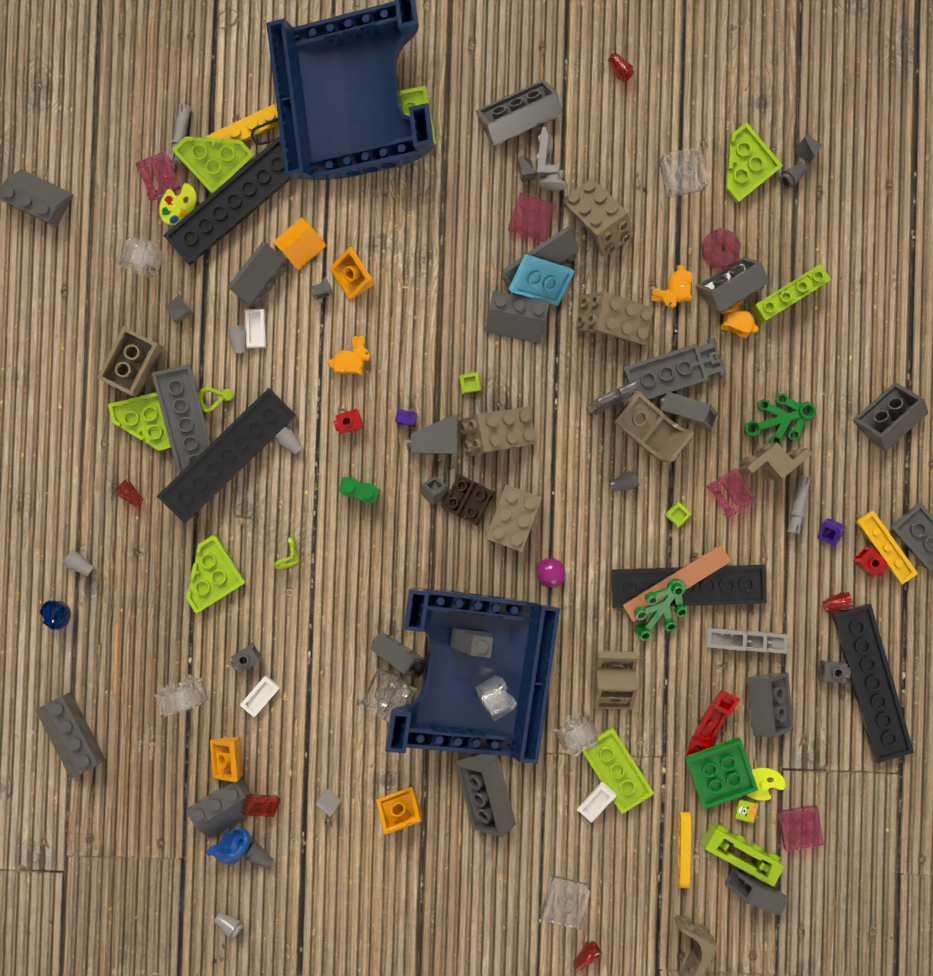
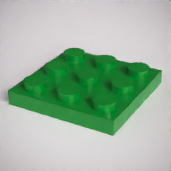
M740 737L685 756L703 810L758 791Z

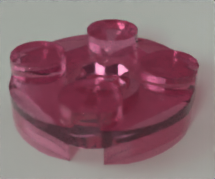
M719 228L710 232L704 238L701 246L702 257L708 265L714 268L728 267L738 258L741 243L733 232ZM716 245H724L725 253L723 251L717 252L718 247Z

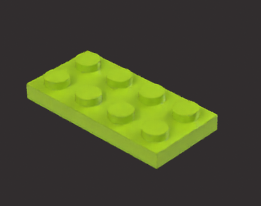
M613 727L580 747L599 779L617 794L613 801L621 814L654 794Z

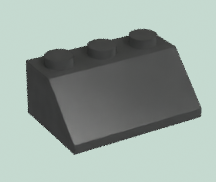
M22 169L7 178L0 189V200L55 228L58 227L73 197L72 193Z
M262 241L227 287L236 296L254 308L255 305L258 306L263 301V295L266 291H270L274 287L276 278L285 273L288 263L266 242Z
M743 257L697 284L696 288L712 309L724 312L730 309L734 303L747 299V296L751 293L762 290L770 282L762 262Z
M493 290L484 332L540 344L550 302Z
M895 382L857 415L853 421L872 443L886 451L928 414L925 399Z
M788 672L758 674L748 677L747 687L750 695L749 708L751 710L753 736L774 738L792 731L793 720Z
M241 777L237 782H229L195 802L186 810V813L195 828L211 839L256 812L260 807Z

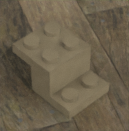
M778 442L762 444L755 450V455L748 456L740 462L742 466L738 470L742 475L752 474L761 467L771 480L783 479L810 457L812 453L808 448L792 449L786 453Z
M598 651L594 672L596 686L594 709L633 710L638 691L636 677L638 652Z

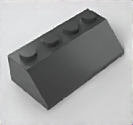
M543 79L476 110V113L488 139L493 145L504 143L511 137L520 136L524 131L537 128L546 121L556 119L557 116L563 114L558 93Z
M567 226L527 253V255L559 265L565 262L570 264L577 258L576 255L579 252V248L570 228ZM523 257L503 269L502 279L508 288Z
M71 692L35 710L70 778L80 775L106 760Z
M481 754L456 761L455 765L473 829L502 838L516 825L499 757Z

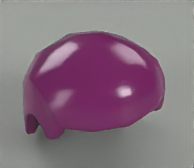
M555 558L544 559L536 569L537 578L542 586L549 589L557 588L564 581L565 568Z

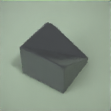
M806 135L794 153L809 163L817 155L822 144Z
M519 156L518 168L520 179L522 181L535 179L536 171L533 169L532 160Z
M326 277L320 284L311 287V293L315 300L333 294Z
M179 295L166 307L169 315L177 324L192 314L188 305Z
M434 476L421 485V494L435 505L448 495V486Z

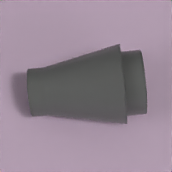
M800 162L783 171L779 177L780 184L787 189L794 187L804 173L808 171L807 165L804 162Z
M629 471L614 480H610L613 492L636 489L635 487L640 486L635 471Z
M253 842L249 845L246 854L243 855L247 861L266 869L270 867L274 860L258 843L255 844Z

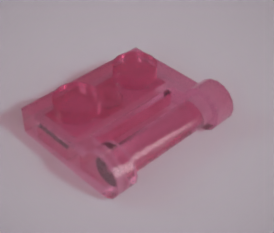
M166 151L138 161L135 164L137 170L142 175L150 201L163 196L168 189H171L173 192L181 189L170 157ZM150 166L158 182V189L154 188L147 170Z
M733 468L706 486L725 511L724 515L727 519L757 500L737 468ZM722 484L736 504L735 507H730L719 490V485Z

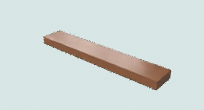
M720 544L627 601L622 606L632 622L637 620L634 610L638 607L649 605L645 600V595L648 592H656L667 588L668 582L675 578L684 581L686 589H688L732 560ZM665 597L658 598V602L662 601Z

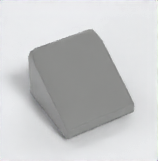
M326 789L318 798L316 806L328 816H331L341 800L329 789Z

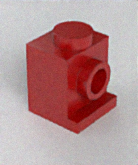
M357 408L335 415L336 420L333 421L337 432L340 431L342 435L364 428ZM346 418H349L351 421L349 425L344 424Z
M864 547L853 559V562L869 576H881L886 571L885 565L888 562L874 551L875 549L872 547ZM873 560L876 561V563H875L874 566H872V561H873Z

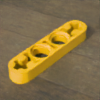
M679 812L678 888H689L690 812Z

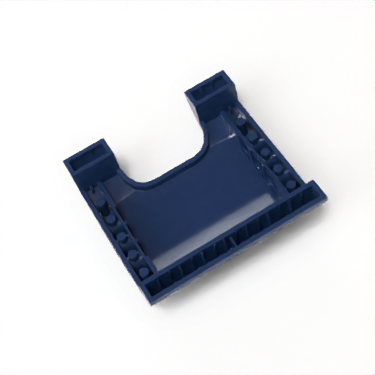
M395 0L297 27L291 26L284 18L266 23L285 176L303 180H332L354 177L411 163L422 158L432 150L434 139L429 104L425 103L409 107L410 116L405 115L401 106L397 75L399 53L416 35L419 28L416 0Z
M410 588L403 630L426 633L428 653L421 693L416 700L391 710L385 751L406 753V748L503 755L512 756L522 763L538 764L560 608L504 597L439 589ZM460 628L491 633L493 636L491 658L472 656L451 648L452 629Z

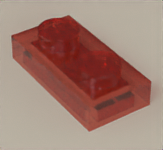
M247 794L240 813L244 816L275 817L281 798L277 795Z

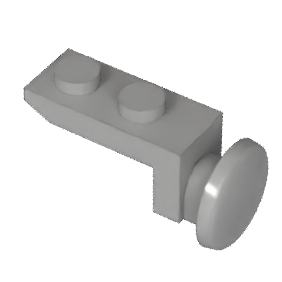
M542 127L541 134L538 136L539 153L536 154L537 173L542 178L539 181V186L550 191L565 190L568 184L562 180L564 171L560 170V165H551L552 136L546 127Z

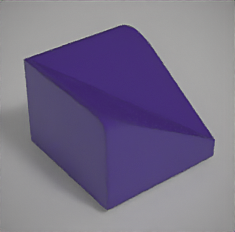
M398 407L395 422L415 427L417 413L402 410Z
M827 518L823 521L817 538L836 546L840 542L846 526Z

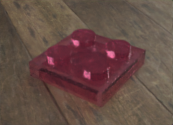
M520 192L508 230L544 242L556 204Z
M816 805L777 811L785 851L824 845L819 812Z

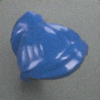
M243 828L225 832L219 844L210 846L206 855H213L219 862L224 864L237 863L249 849L251 840L249 832Z

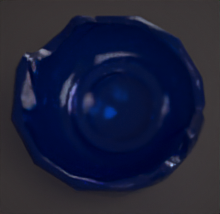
M48 600L43 603L39 610V614L44 618L42 623L52 630H61L70 622L71 611L69 606L63 601Z

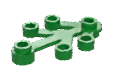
M784 393L778 394L775 397L776 404H785L795 411L788 413L770 404L766 399L758 401L757 408L760 411L766 410L778 417L759 423L757 421L747 422L744 426V432L752 437L758 435L762 429L780 424L775 435L770 437V444L773 443V438H777L778 444L781 445L782 437L790 421L793 419H797L793 430L787 433V439L789 441H797L800 438V432L805 422L813 419L816 415V408L812 403L803 402L800 404L788 398ZM780 396L784 397L783 403L779 401ZM761 402L766 403L765 409L761 407ZM804 408L808 410L807 415L803 414ZM750 425L754 427L753 432L748 430ZM792 432H794V433L796 434V438H795V439H792V438H791V433H792Z
M677 578L672 579L668 582L667 588L656 592H648L645 595V600L649 605L636 608L634 615L638 620H644L647 614L654 613L647 623H641L635 627L634 632L638 639L643 641L650 639L651 629L662 614L664 615L663 626L668 632L676 629L677 625L672 619L670 603L673 599L675 600L676 606L674 611L678 617H684L687 614L688 610L683 605L682 594L686 590L684 581ZM665 597L662 601L658 602V598Z

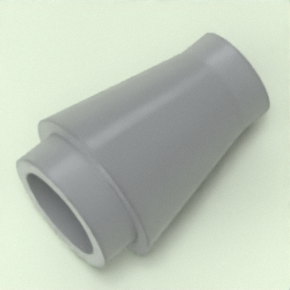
M243 325L228 327L227 335L234 353L246 352V329L244 330Z
M286 426L275 436L279 444L294 454L303 448L292 430Z
M71 551L63 561L66 568L86 576L94 568L78 551L76 553Z
M222 912L214 920V923L219 926L226 936L234 940L244 927L240 920L225 915Z

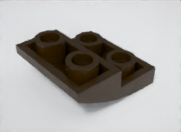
M458 474L441 508L478 526L495 492Z

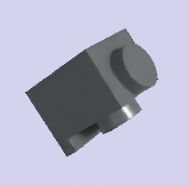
M254 643L231 656L232 661L230 663L235 671L239 670L242 673L263 660ZM241 657H245L247 662L243 663Z
M819 661V680L846 683V679L850 678L851 670L848 664L837 661Z

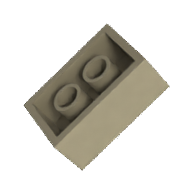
M123 326L97 378L131 396L139 397L164 347Z
M505 484L485 538L522 552L542 497Z

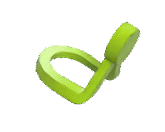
M208 386L202 388L198 393L202 411L210 412L222 400L227 402L232 400L233 392L230 389H224L220 392ZM212 392L219 395L220 398L212 406L207 408L204 405V393Z
M293 536L288 537L291 556L276 561L274 563L275 569H285L299 564L300 559L295 549L297 545ZM294 557H295V559H296L295 561H292V562H289V563H286V564H280V563H283V562H286V561H290V560H292Z

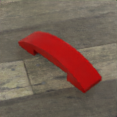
M724 690L718 693L700 720L689 742L685 756L711 747L727 716H731L740 700L738 697Z

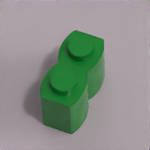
M342 477L338 491L348 497H357L366 503H377L381 489L370 483H361L359 480L351 477Z

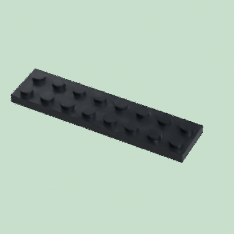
M281 138L275 139L163 235L189 266L292 179L285 176Z
M268 388L166 486L157 497L186 524L296 414Z
M764 564L723 566L686 589L682 594L683 605L767 603L766 566ZM683 567L611 569L612 608H624L622 606L624 603ZM674 599L670 603V606H676Z
M868 603L832 613L845 662L851 670L850 679L874 762L880 763L914 753L872 605Z

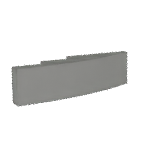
M708 628L707 647L787 654L788 634Z

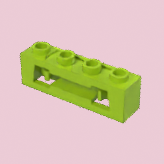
M819 264L758 302L750 310L758 323L761 324L831 279L823 266Z
M711 824L701 843L705 850L771 886H775L785 867L778 855L772 852L767 854L761 846L756 843L752 845L747 843V839L737 833L735 836L729 833L730 830L721 824L718 826ZM726 840L730 841L739 850L758 859L755 865L759 869L752 862L728 850L730 845Z

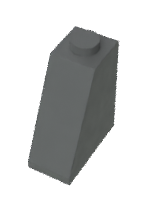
M668 391L660 402V407L664 414L709 431L712 430L718 414L711 404Z
M449 416L411 433V438H407V450H411V454H457L458 416Z
M460 628L452 629L451 648L468 655L491 658L493 643L491 633Z
M380 632L373 639L370 648L373 652L404 675L420 678L425 670L427 659L387 634Z
M732 867L725 882V885L747 904L780 916L789 900L777 888Z

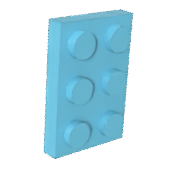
M525 254L509 290L512 293L550 302V304L558 306L575 271L571 268Z

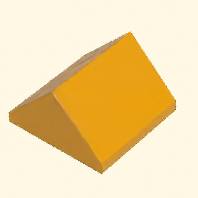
M302 217L273 241L298 271L327 247L315 230Z
M349 247L329 268L349 300L375 285L352 247Z
M240 737L210 740L213 778L237 782L243 776Z
M413 787L376 800L384 835L422 821L423 813Z

